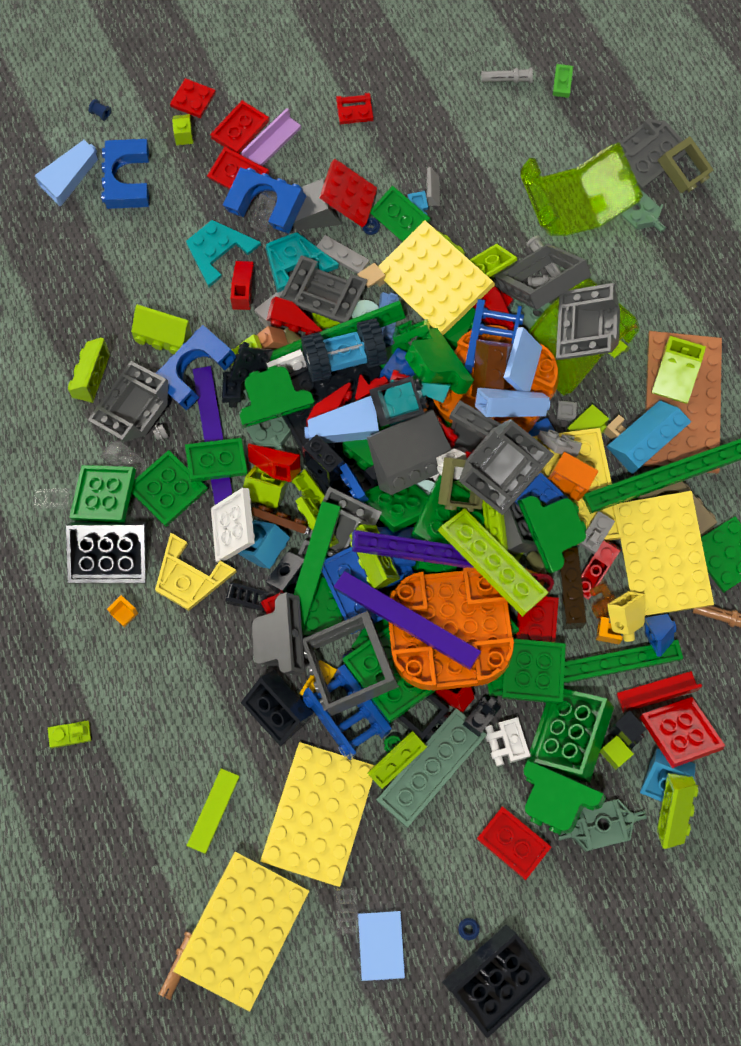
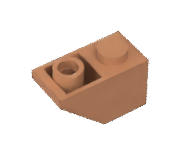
M267 326L257 334L262 349L276 350L288 345L284 330Z

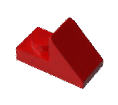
M360 374L355 402L371 396L370 389L387 384L389 381L383 376L380 379H374L368 385Z

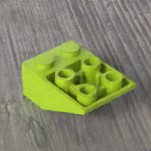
M670 336L664 348L652 393L688 404L706 346Z

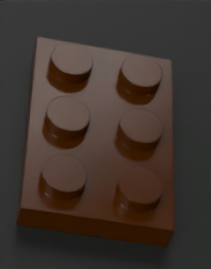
M266 506L252 507L251 513L253 516L303 534H310L311 528L305 520L299 518L291 520V515L278 511L275 514L273 513L274 509Z

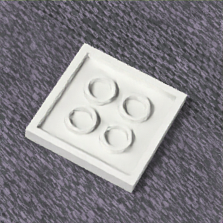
M241 488L211 508L216 562H224L255 544L249 489Z

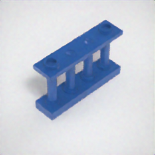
M478 299L465 368L469 374H472V368L474 367L476 340L479 335L484 333L512 338L511 344L514 343L518 325L523 324L524 314H521L522 306H518L517 314L515 315L487 310L488 308L484 307L485 300ZM488 317L515 322L514 331L484 326V324H481V321Z
M345 665L337 669L335 680L327 684L329 692L339 686L344 687L348 692L347 696L362 690ZM309 687L304 691V703L308 708H312L339 745L340 753L344 757L347 756L349 761L354 758L356 754L354 749L375 734L383 739L392 729L371 700L358 704L359 712L337 726L331 719V714L327 710L324 711L323 706L318 701L322 698L321 693L315 692L313 694ZM367 718L371 728L348 742L342 732L361 719Z

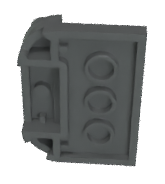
M649 118L616 144L611 153L610 160L615 168L619 166L631 181L637 180L636 185L642 190L665 172L658 159L683 140L666 121L662 120L661 122ZM683 150L674 156V161L680 160L687 152Z

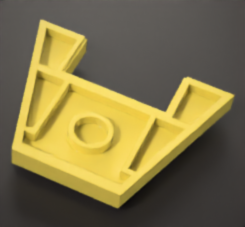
M170 533L155 591L189 611L237 571L219 561L210 576L202 573L178 559L188 544L183 539Z

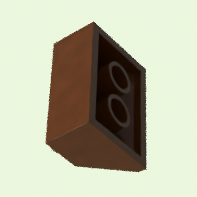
M476 340L474 381L472 383L471 396L476 398L478 388L510 389V384L503 377L513 344Z

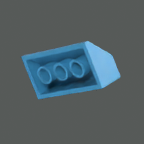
M658 401L613 440L607 448L633 474L685 429L691 421L678 407Z

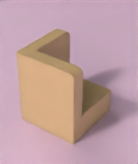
M375 263L357 274V276L368 280L366 284L368 288L375 283L379 287L385 284V274Z
M618 415L606 427L604 434L612 441L615 440L626 430L622 426L625 419Z

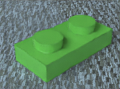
M556 64L552 96L569 98L573 66Z

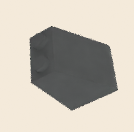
M324 179L302 187L306 198L293 224L296 230L343 225L341 213L319 199L325 182Z

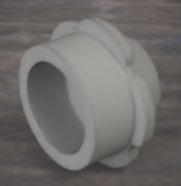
M163 424L155 425L156 429L153 430L156 439H161L164 442V439L168 438V434Z

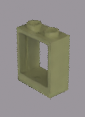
M691 136L658 159V162L681 194L686 190L688 193L697 187V182L700 181L702 184L710 178L709 174L714 171ZM683 150L687 152L701 173L690 182L673 159L674 156Z
M444 457L438 504L445 505V509L457 510V507H463L462 510L465 508L468 512H474V509H482L483 500L471 490L469 502L450 500L454 467L464 468L466 460Z

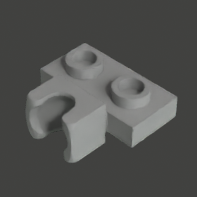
M548 430V432L540 431L537 437L554 453L558 454L566 452L573 457H577L582 446L581 442L574 441L575 437L564 434L559 437V433L553 430Z

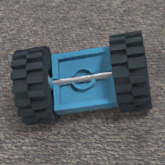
M377 319L358 322L357 332L323 340L320 332L302 336L301 342L304 358L312 382L331 378V372L364 363L368 368L387 364L386 346Z

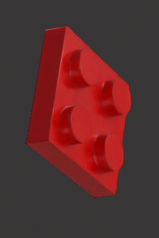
M185 78L172 99L170 107L201 119L215 96L216 90Z

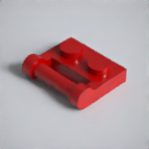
M370 93L350 97L336 96L339 124L373 121ZM365 102V105L342 106V104Z

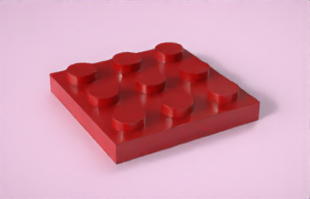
M334 159L330 164L319 199L363 227L367 223L377 187L346 167L343 163Z
M693 697L643 713L640 717L672 768L716 753L725 747V744Z

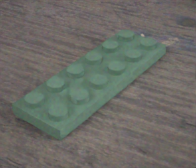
M457 708L425 743L427 748L398 774L376 800L406 828L413 823L487 736L485 732H482L478 737L462 724L467 717Z

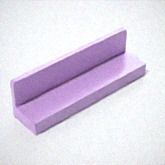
M286 108L242 151V156L263 166L301 129V125L290 118V110Z

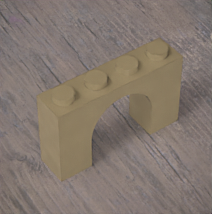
M681 481L636 497L633 500L688 492L691 489L688 484ZM692 493L700 536L702 537L714 528L717 521L714 514L703 506L701 499L695 497Z

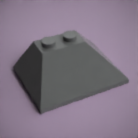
M301 255L280 298L292 301L304 310L339 323H344L350 320L368 280L351 274L349 279L346 280L318 269V261Z
M614 283L568 290L559 296L557 360L612 353L619 344L620 308Z
M130 361L88 421L124 442L145 436L167 406L168 380Z
M510 419L493 428L466 459L459 482L503 515L551 460L554 454Z
M329 487L323 501L341 506L342 508L334 531V535L339 543L329 548L326 559L350 548V541L352 540L349 535L362 524L376 525L382 512ZM312 529L308 538L304 539L297 556L303 559L311 539Z

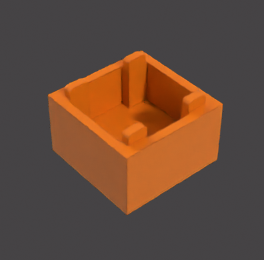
M563 452L547 479L561 492L568 495L569 499L580 501L589 490L598 470Z

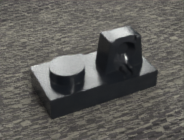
M223 372L222 403H229V408L237 407L236 402H241L242 381L230 380L231 372Z
M484 696L462 725L479 737L501 707L496 704L498 700L493 696L490 698Z

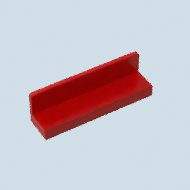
M690 671L619 692L616 696L622 712L625 713L696 692L702 687V684H696L693 673Z

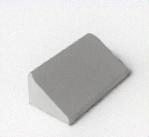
M428 167L426 177L428 206H440L439 175L431 167Z

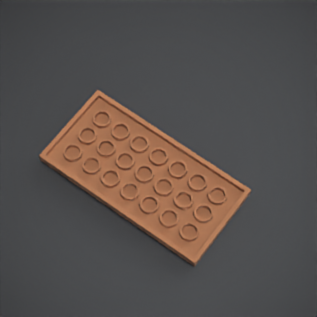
M649 331L645 413L658 401H663L678 407L689 418L691 423L643 466L659 468L720 446L722 338ZM670 336L706 346L688 404L652 393L664 348ZM720 468L709 471L707 473L718 474L720 472Z

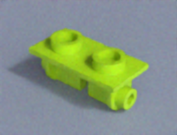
M304 469L299 476L297 475L292 480V483L295 484L299 491H302L303 496L309 494L316 507H319L325 495L306 469Z

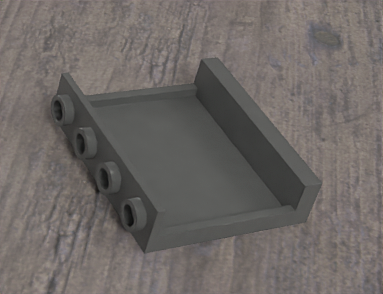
M459 401L449 416V419L453 420L451 428L459 437L454 442L453 449L463 447L469 452H473L487 434L501 423L490 417H485L478 410Z

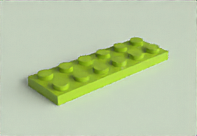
M465 508L439 528L440 534L522 617L549 593Z

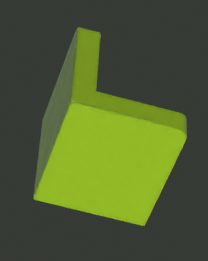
M618 736L600 750V753L615 770L634 755Z

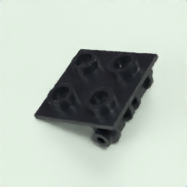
M242 342L239 345V354H236V358L233 361L234 364L230 369V380L245 381L252 372H264L273 349L250 348L249 343Z

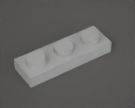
M327 235L316 246L340 265L356 274L364 270L370 263L369 259Z

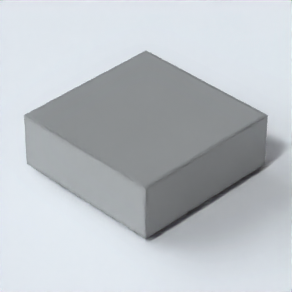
M558 400L557 419L575 421L577 402Z

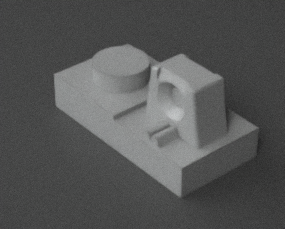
M598 511L585 531V540L579 543V545L595 554L615 521Z

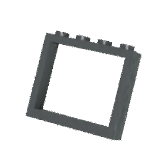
M547 243L495 275L502 292L537 310L584 281L591 274L589 271L590 265L587 264L585 259ZM550 263L567 269L536 289L521 283V281Z
M368 611L302 639L305 659L308 658L310 662L307 665L311 676H315L314 687L317 693H321L322 696L320 703L324 711L327 710L331 716L399 687L373 619ZM366 628L385 680L333 702L315 649Z

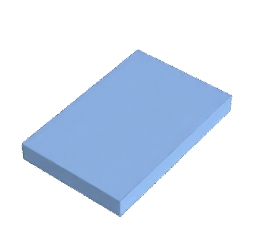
M524 327L517 329L503 378L517 391L530 392L542 346Z
M400 911L358 914L362 981L405 978Z

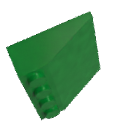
M564 689L562 704L546 703L529 751L530 757L527 760L568 777L590 783L614 706L607 698Z

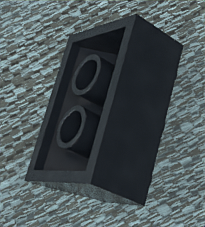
M275 670L260 677L241 701V704L280 747L299 731L314 714Z

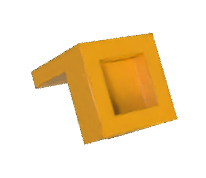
M122 595L107 609L110 615L124 628L138 614L136 608Z
M601 617L598 621L596 640L620 644L623 639L621 633H616L612 630L609 618Z

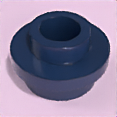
M368 218L366 225L362 229L366 234L374 235L379 232L380 224L375 218Z
M472 918L463 919L458 926L459 935L465 940L475 939L479 934L478 923ZM466 925L472 926V933L468 934L465 932Z

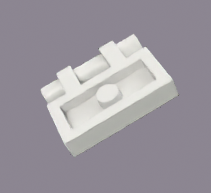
M518 717L499 722L500 731L494 732L492 725L485 728L487 733L486 740L490 743L492 759H495L497 767L504 765L502 757L508 755L510 763L530 757ZM497 739H503L504 749L499 748Z

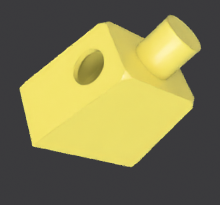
M628 591L607 605L612 630L623 634L624 641L631 642L635 640V631L644 626L645 594Z

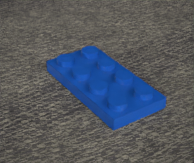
M352 547L327 558L322 573L344 621L366 611L369 612L374 624L383 620L380 616L334 590V585L344 571L368 584L366 571L361 568L358 562L359 556L357 552H353Z

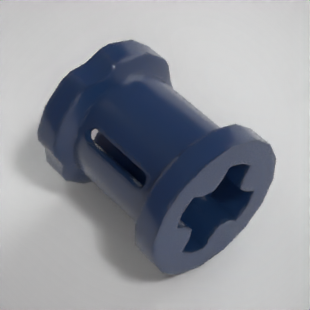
M94 99L91 101L88 111L91 114L100 116V119L105 121L110 116L112 109L110 106H104L99 100Z

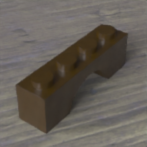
M568 548L562 552L565 560L564 565L557 571L562 590L561 612L563 629H582L586 624L579 553L578 548Z

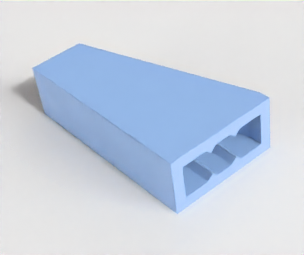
M85 140L81 141L35 175L38 185L59 206L63 205L98 160L96 148L92 144L89 145Z
M478 388L475 407L485 417L546 416L550 408V400L547 395L540 392Z
M371 396L308 420V427H304L305 439L309 438L311 440L317 434L326 444L365 440L368 436L379 432L377 414Z

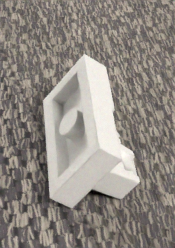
M301 349L266 363L268 368L275 365L285 367L289 373L307 366Z

